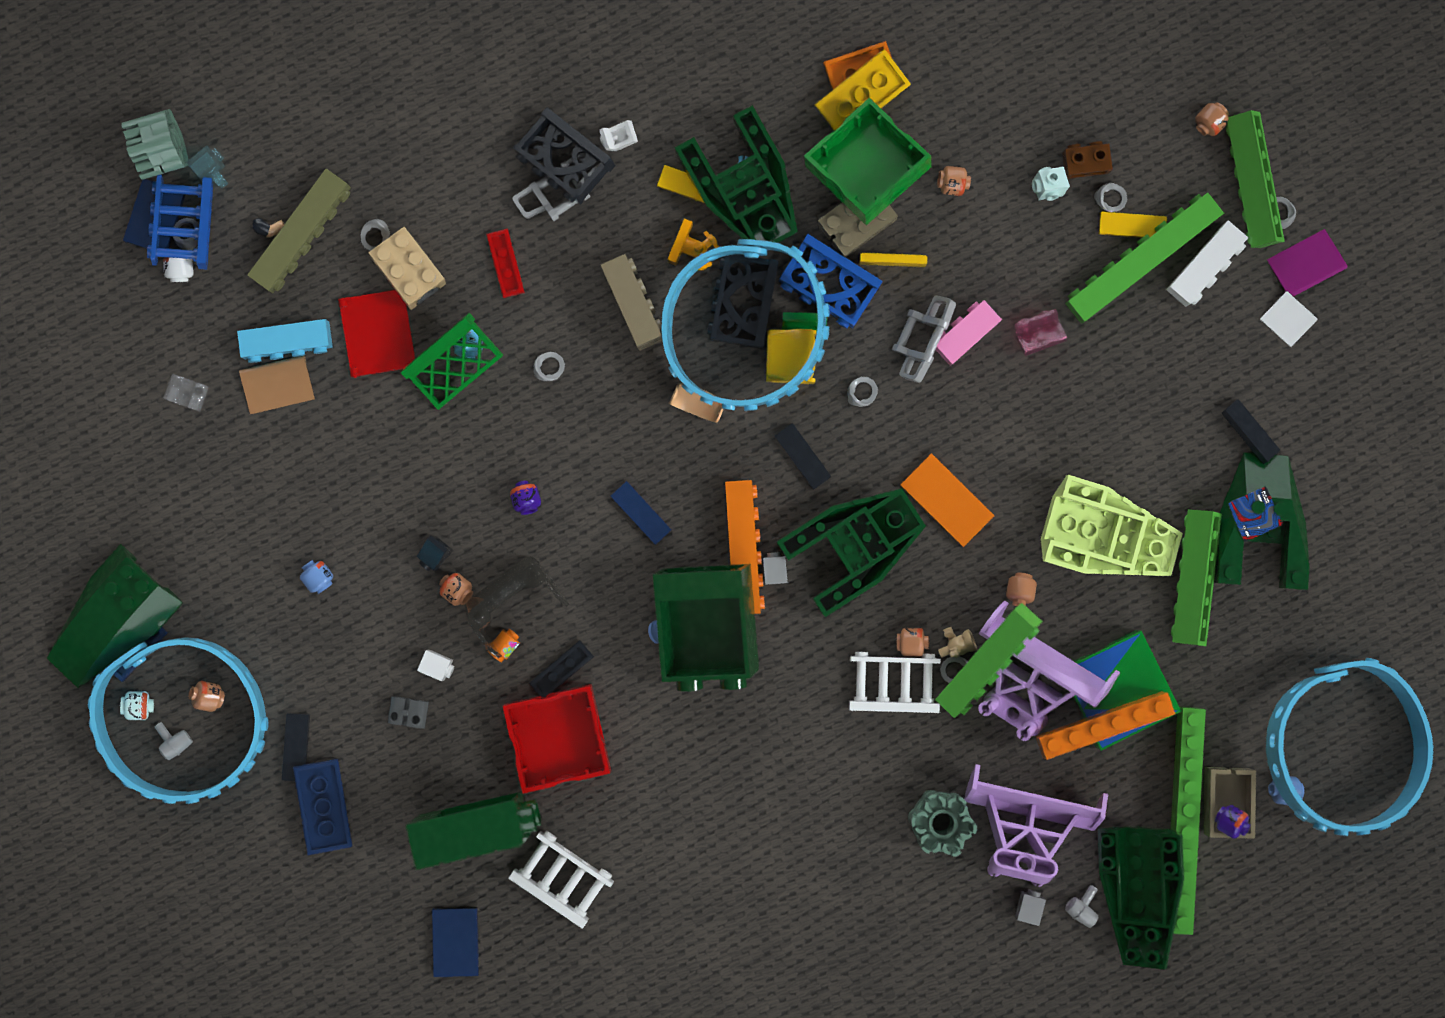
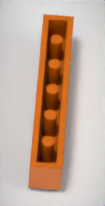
M752 480L725 482L731 565L751 564L755 614H761V609H765L764 595L760 596L759 587H763V574L758 573V565L762 564L761 551L756 549V542H760V529H755V520H759L758 507H754L753 498H757V485H752Z
M1161 691L1036 735L1035 737L1042 757L1048 760L1175 715L1168 693Z

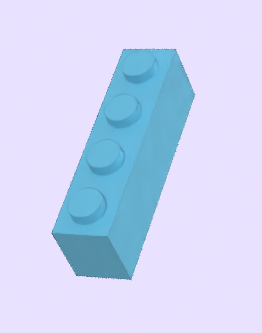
M326 319L237 331L240 357L245 360L248 359V363L260 362L261 357L269 356L270 360L282 359L283 354L292 353V357L304 356L305 351H314V354L326 353L327 348H333L330 323Z

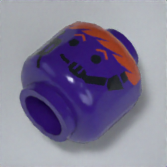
M520 481L510 491L511 502L516 512H520L521 515H529L538 511V507L541 505V498L538 487L535 484H530L528 481Z
M1233 805L1223 806L1215 817L1217 829L1233 839L1238 838L1240 835L1245 836L1251 826L1248 823L1249 815Z

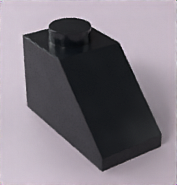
M430 535L417 555L421 560L419 564L428 571L431 569L437 571L452 553L453 549L437 536Z

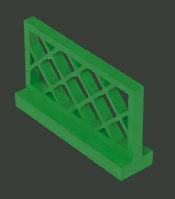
M470 313L423 351L401 372L406 379L409 378L438 410L503 356L501 351L474 322L475 318ZM470 330H473L478 335V343L466 342V336ZM453 345L462 346V357L450 356V349ZM466 347L478 348V359L467 358ZM482 348L490 349L496 356L491 360L481 359ZM445 359L446 370L434 369L435 360ZM450 360L462 361V372L450 371ZM466 362L477 363V372L466 373ZM421 372L430 373V384L422 383L417 378V375ZM434 374L446 375V385L434 384ZM450 375L461 376V385L459 387L449 386ZM434 389L445 390V399L439 402L434 396Z

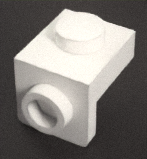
M627 120L611 128L600 129V140L606 150L617 151L638 142L632 121Z

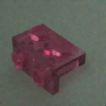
M1056 309L1043 311L1037 316L1024 318L1015 324V336L1025 356L1067 341V336L1058 320Z

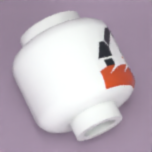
M163 258L164 276L170 279V282H187L188 278L193 276V259Z

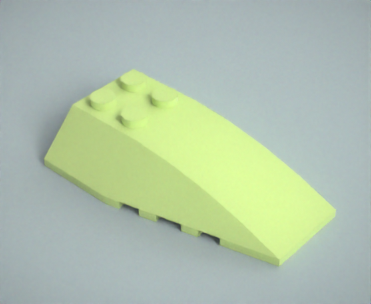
M1066 475L1051 500L1041 536L1042 556L1044 562L1087 574L1171 576L1183 533L1161 519L1154 517L1145 509L1133 504L1129 499L1120 496L1109 487Z

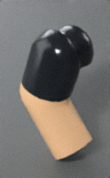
M256 218L252 223L253 230L267 238L277 235L284 226L282 220L270 225L261 218Z

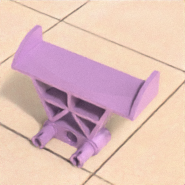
M1004 601L994 611L979 633L981 636L988 639L1005 620L1002 615L1009 604L1008 602ZM1034 637L1031 641L1027 639L1023 643L1026 647L1018 656L1013 654V656L1034 668L1032 675L1014 663H1011L1004 671L1000 669L997 672L999 678L996 680V687L985 695L984 701L979 705L978 710L981 714L986 711L983 716H989L993 712L1018 728L1017 736L1019 739L1024 736L1022 740L1027 741L1031 736L1037 735L1047 725L1048 717L1046 713L1074 695L1096 707L1109 693L1120 672L1116 670L1106 682ZM1040 673L1069 691L1064 695L1038 679ZM1008 676L1015 680V682L1008 683ZM1027 687L1030 703L1013 693V691ZM1043 699L1050 702V704L1044 707ZM1013 707L1018 710L1019 714L1014 712Z
M976 764L971 773L964 798L966 802L985 806L997 847V851L989 861L987 868L989 875L993 876L995 874L994 877H997L1001 874L1031 881L1034 886L1038 884V887H1041L1043 884L1049 883L1057 874L1058 866L1052 860V857L1072 827L1094 831L1103 822L1106 815L1108 794L1103 793L1096 808L1014 790L979 782L980 765ZM997 809L1027 816L1025 826L1000 820ZM1034 818L1065 824L1067 827L1062 834L1033 828ZM1004 833L1017 835L1006 844ZM1026 837L1036 855L1010 849ZM1042 841L1054 844L1050 852L1047 851ZM1019 862H1024L1028 870L1021 869Z

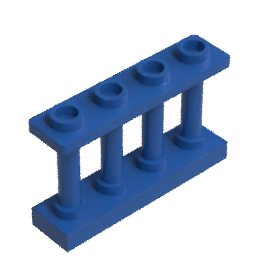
M157 175V181L152 182V194H155V202H151L150 215L154 216L153 224H149V237H152V245L147 247V258H151L152 265H157L158 257L193 259V262H197L198 269L207 270L213 196L212 178L203 177L202 185L185 186L163 184L162 175ZM163 193L198 195V198H201V206L193 208L162 205ZM161 214L194 216L196 219H200L199 227H195V229L161 227ZM159 236L195 238V240H198V248H194V250L159 248Z

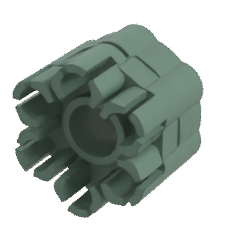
M170 109L122 122V128L126 129L123 133L127 140L128 154L133 163H135L137 172L141 171L139 177L142 180L190 165L182 132Z
M928 790L923 793L914 809L909 812L908 822L917 837V843L924 852L928 854L930 852H944L952 857L961 854L960 849H963L965 840L971 838L972 833L976 834L977 825L969 815L966 800L959 794ZM940 813H947L950 819L948 827L941 831L932 827L934 817Z

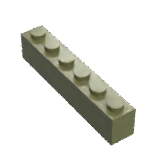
M325 169L247 276L271 293H274L275 290L279 291L285 284L283 279L286 275L293 273L297 268V260L300 256H305L311 249L310 243L314 237L318 238L323 233L325 222L334 218L337 213L336 207L340 202L344 203L348 199L351 187L331 171Z

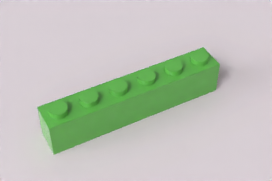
M1251 110L1228 117L1226 131L1231 139L1230 153L1235 160L1234 174L1239 181L1240 189L1238 190V195L1243 202L1244 210L1242 216L1245 223H1247V241L1251 248H1262L1285 242L1260 112Z
M1188 509V513L1185 516L1184 525L1186 530L1185 536L1182 539L1183 556L1179 562L1181 573L1180 580L1176 586L1178 598L1174 606L1175 624L1171 629L1172 642L1199 646L1207 645L1221 513Z
M1021 603L1009 614L935 700L954 718L960 713L965 715L973 707L971 704L972 700H979L986 692L983 688L987 684L991 686L999 678V675L996 673L1000 669L1004 671L1013 662L1010 659L1012 655L1018 656L1026 647L1023 643L1027 639L1031 641L1039 633L1037 627L1042 621Z

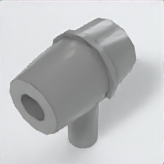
M162 722L155 726V729L164 741L159 746V751L167 760H171L177 755L179 756L181 752L193 743V740L185 730L171 736Z
M1092 885L1089 886L1081 900L1073 897L1067 902L1065 911L1074 920L1088 928L1094 926L1099 917L1088 906L1098 891Z

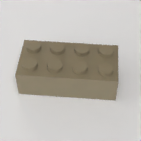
M623 254L601 264L638 350L641 351L663 341L662 324L659 319L655 320L653 317L656 314L650 298L646 300L644 297L647 292L641 278L636 279L635 277L638 272L632 258L627 259L626 255Z

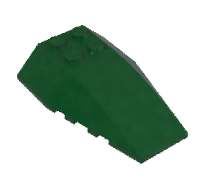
M122 544L115 549L90 577L47 656V659L77 688L103 672V669L145 640L152 638L183 604L169 588L160 586L135 562L137 558Z

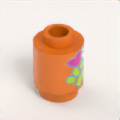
M503 629L491 643L488 653L502 663L504 659L507 660L520 644L517 640L519 636L511 629H508V631Z

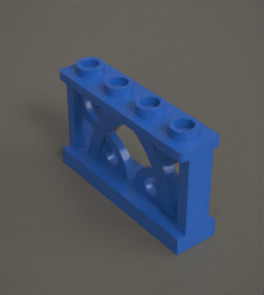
M807 234L799 250L803 253L806 248L811 250L809 261L811 260L815 268L816 264L821 266L820 262L822 260L828 262L826 269L816 268L818 271L816 273L826 274L833 271L836 267L841 269L839 282L844 291L823 295L825 304L836 302L835 308L829 305V316L831 314L838 319L836 322L846 329L849 326L854 328L883 281ZM792 258L779 278V282L782 283L780 287L789 293L795 291L800 295L799 299L808 305L811 303L817 305L816 295L808 274L800 273L798 275L804 279L801 284L793 281L792 272L803 267L800 263H797V260ZM846 276L853 278V282L848 283L852 287L850 289L844 282ZM810 285L813 294L805 290V288ZM866 286L872 288L861 304L856 294ZM851 297L856 303V311L851 315H846L841 311V306L847 305L850 308V302L847 298Z

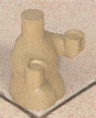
M952 627L943 630L945 637H948V645L938 649L941 658L950 655L951 658H957L967 652L977 650L975 639L969 629L957 637Z

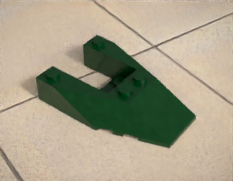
M753 105L733 115V123L752 156L718 175L714 174L694 137L675 147V154L706 206L742 239L779 243L798 232L785 162Z
M1243 453L1220 510L1222 516L1214 583L1241 585L1244 540L1228 503L1260 488L1267 487L1275 505L1273 508L1274 513L1280 517L1282 526L1250 539L1248 542L1282 544L1279 588L1308 590L1310 567L1306 521L1289 456L1275 455L1267 463L1263 464L1254 453ZM1255 501L1251 509L1255 514H1261L1265 511V504L1262 501Z
M901 488L834 505L776 543L789 561L827 537L850 573L812 598L823 617H827L880 583L926 525Z

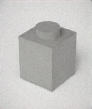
M780 552L767 553V558H763L765 585L788 583L786 557L781 556Z
M1028 889L1027 892L1021 891L1015 913V918L1018 921L1037 926L1040 925L1046 899L1040 896L1041 892Z

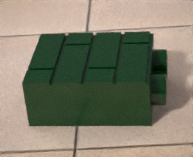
M751 564L663 568L653 574L662 682L676 681L677 691L703 689V680H720V689L723 690L747 687V678H751L759 670Z
M522 791L420 814L406 824L415 870L467 859L469 856L472 858L494 853L496 849L498 852L520 847L532 832L537 831V826H541V816L536 799L525 801Z

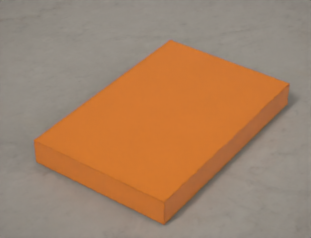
M886 41L823 62L832 90L881 50L885 49L891 57Z

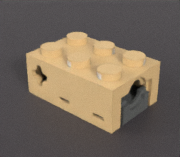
M405 227L368 252L373 262L410 310L415 308L417 303H422L438 291V287L442 288L446 284L444 277Z

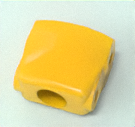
M791 329L767 331V382L788 383L799 373L806 364L814 347L816 330ZM812 375L808 381L804 380L801 384H815V378Z

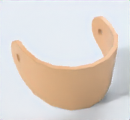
M684 383L676 385L669 402L670 405L711 422L717 423L723 412L721 403L713 402L712 405L701 401V396L695 392L692 395L689 394L682 387Z

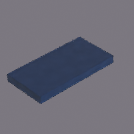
M338 759L293 766L307 855L352 847Z

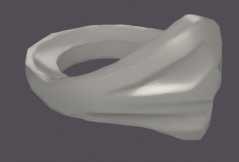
M1107 183L1101 186L1094 194V199L1103 210L1117 212L1125 207L1127 194L1123 187L1115 183ZM1109 190L1119 192L1121 203L1116 207L1108 206L1103 201L1104 192Z
M1276 197L1277 202L1283 203L1288 211L1287 218L1281 220L1282 229H1286L1294 221L1296 209L1287 198Z
M184 218L179 220L174 226L175 228H180L183 224L191 223L195 229V227H199V223L194 219ZM173 236L175 243L183 250H193L198 245V240H195V238L181 239V237Z
M374 219L368 221L362 227L361 242L369 251L375 248L366 241V234L371 228L381 230L382 242L390 237L389 228L383 220Z
M555 352L541 354L534 363V376L542 381L558 379L565 367L563 358ZM552 357L558 360L560 368L555 374L545 375L542 373L540 367L545 359Z
M860 377L852 381L847 392L849 404L862 407L873 403L878 394V387L874 380L868 377ZM862 382L868 383L872 387V395L868 399L858 400L854 395L855 387Z
M960 656L957 658L950 657L943 661L940 671L942 678L946 682L950 683L953 680L947 676L946 666L951 662H958L965 666L968 662L965 658Z

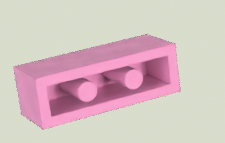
M985 300L980 304L976 301L967 309L969 314L964 319L959 316L951 324L953 328L948 333L943 332L935 350L950 366L1002 320Z

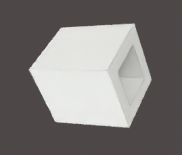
M426 650L417 671L444 681L446 677L450 678L454 670V666L451 665L453 660L434 651Z

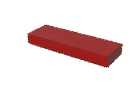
M508 229L486 234L503 298L525 293Z

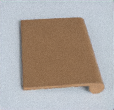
M305 355L239 370L250 414L315 399Z

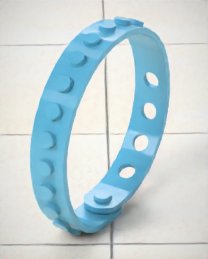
M739 239L738 246L718 247L699 255L677 275L664 303L662 312V340L670 364L668 368L674 378L678 377L684 383L682 387L689 394L692 395L695 392L701 396V401L710 405L713 402L721 403L723 409L735 410L736 406L744 407V411L757 410V406L766 404L769 407L779 403L778 399L785 395L789 397L799 390L798 385L804 380L808 381L813 375L815 364L821 361L825 352L822 349L824 340H828L829 326H826V317H829V305L824 302L823 295L826 294L823 281L818 282L815 275L818 272L811 260L807 263L801 257L802 251L793 245L789 248L769 241ZM773 250L791 256L802 265L808 274L817 301V336L806 364L782 388L757 399L742 401L723 399L700 389L688 378L679 364L672 338L675 304L688 279L708 262L727 255L744 254L747 258H758L759 256H767V251Z
M187 637L166 640L149 647L143 642L110 664L101 675L98 674L92 684L94 688L88 699V709H90L89 727L93 733L96 748L103 756L107 768L121 780L122 784L140 792V795L143 797L161 799L162 802L174 804L176 801H186V804L199 802V798L205 796L211 799L221 794V788L227 785L230 789L239 782L238 776L243 771L248 773L256 763L253 759L264 748L265 741L263 738L265 731L268 730V718L266 717L260 689L248 668L240 659L216 643ZM190 645L217 655L237 673L252 702L255 725L253 741L249 752L239 767L228 778L207 789L180 792L163 789L144 781L134 774L121 760L113 747L106 729L103 713L104 694L113 674L121 666L124 669H128L131 666H139L146 661V656L162 647Z
M1366 658L1365 661L1338 663L1314 669L1315 674L1319 675L1296 683L1281 697L1270 717L1266 734V755L1274 784L1283 800L1294 811V814L1302 821L1313 824V828L1326 832L1327 829L1334 830L1335 835L1348 836V831L1356 832L1357 835L1370 834V830L1386 829L1391 826V823L1403 818L1419 800L1430 776L1433 762V740L1424 709L1410 685L1394 669L1379 664L1378 660ZM1353 667L1369 671L1379 677L1392 689L1399 699L1411 727L1414 746L1413 764L1406 786L1397 800L1385 812L1363 823L1340 825L1317 815L1305 804L1294 788L1284 758V730L1293 706L1306 691L1322 681H1326V683L1339 681L1341 676L1348 675L1346 668Z

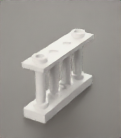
M855 652V656H850V661H857L856 696H854V700H849V710L939 713L940 704L934 703L932 698L933 663H940L941 659L935 658V654H923L922 658L870 657L868 652ZM866 662H879V692L876 701H867V697H865ZM888 662H901V697L898 698V702L889 701L890 697H887ZM910 663H924L923 698H921V702H912V698H910Z
M540 831L536 837L541 840V843L524 868H520V870L515 868L509 879L583 929L589 919L586 916V910L604 884L609 887L612 886L614 882L611 879L612 875L602 868L600 871L560 845L555 841L557 838L552 833ZM550 846L560 854L543 880H539L537 883L530 878L532 876L530 873ZM569 859L578 865V868L561 893L554 895L549 891V885L565 861ZM587 871L597 879L580 905L574 908L568 904V897Z

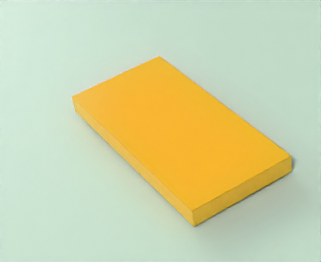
M883 49L818 101L815 107L835 131L868 98L882 108L910 86L911 83L887 51Z

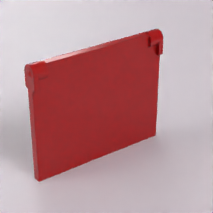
M396 290L338 299L351 378L404 369L415 359L407 305Z

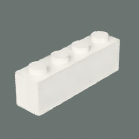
M1229 220L1226 221L1166 290L1185 307L1191 303L1195 305L1203 296L1201 291L1205 287L1209 289L1216 282L1217 278L1215 275L1220 270L1224 272L1232 262L1229 259L1234 254L1238 256L1246 247L1244 242L1248 237Z

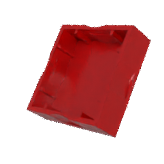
M592 684L554 692L546 697L536 696L503 705L509 737L515 749V763L523 794L554 787L566 781H580L611 773Z

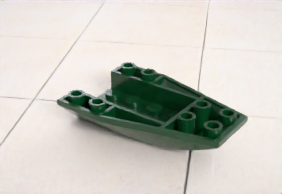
M1133 826L1098 828L1099 874L1122 963L1129 966L1165 970L1167 968L1184 884L1183 834L1172 829Z

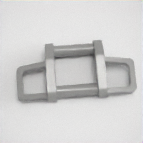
M580 153L578 155V160L582 157L585 158L586 154ZM573 158L562 162L559 168L570 167L574 163ZM596 166L592 168V170L588 173V176H590L596 170ZM546 177L537 183L534 181L529 187L513 196L514 203L526 219L546 210L552 220L555 221L559 218L560 214L577 204V202L571 203L565 200L553 208L541 191L549 185L546 182L548 180ZM584 177L578 184L576 180L571 181L576 189L582 186ZM533 191L543 206L530 212H525L519 203V199ZM588 194L584 200L590 198V195Z
M936 295L926 315L915 310H909L907 315L909 318L897 344L894 343L892 348L893 351L906 356L899 373L901 377L917 383L923 380L933 362L934 357L932 356L944 330H947L956 306L953 300ZM942 303L946 304L942 318H936L935 315L939 306ZM916 321L936 327L924 353L905 347ZM914 361H920L921 364L916 373L909 375Z

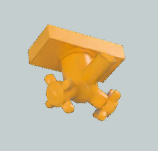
M684 219L667 259L668 263L676 266L682 253L696 258L707 252V249L712 245L714 248H718L717 240L707 231L704 232L707 239L703 242L689 237L693 223ZM708 262L698 270H704L707 267H711L712 262Z

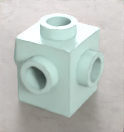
M1044 167L1038 171L1032 180V189L1037 194L1038 200H1055L1063 196L1070 187L1064 167L1052 169L1051 167Z

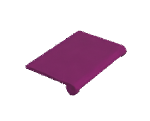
M1325 229L1267 259L1285 292H1289L1293 297L1347 268L1346 262Z

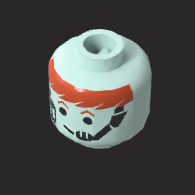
M128 691L125 697H121V715H124L127 720H146L149 712H154V699H149V694L146 691Z

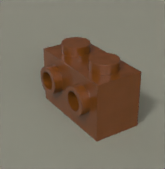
M1102 141L1089 143V146L1081 147V144H1072L1067 146L1068 149H1065L1062 153L1067 179L1109 174L1113 170L1110 144H1103Z

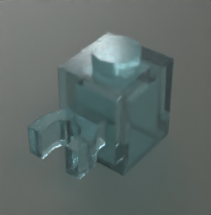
M206 145L187 161V164L201 180H203V177L212 178L221 189L228 184L226 179L219 173L225 165L222 162L224 157L216 148L212 150Z

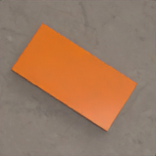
M932 453L900 484L962 547L995 516Z

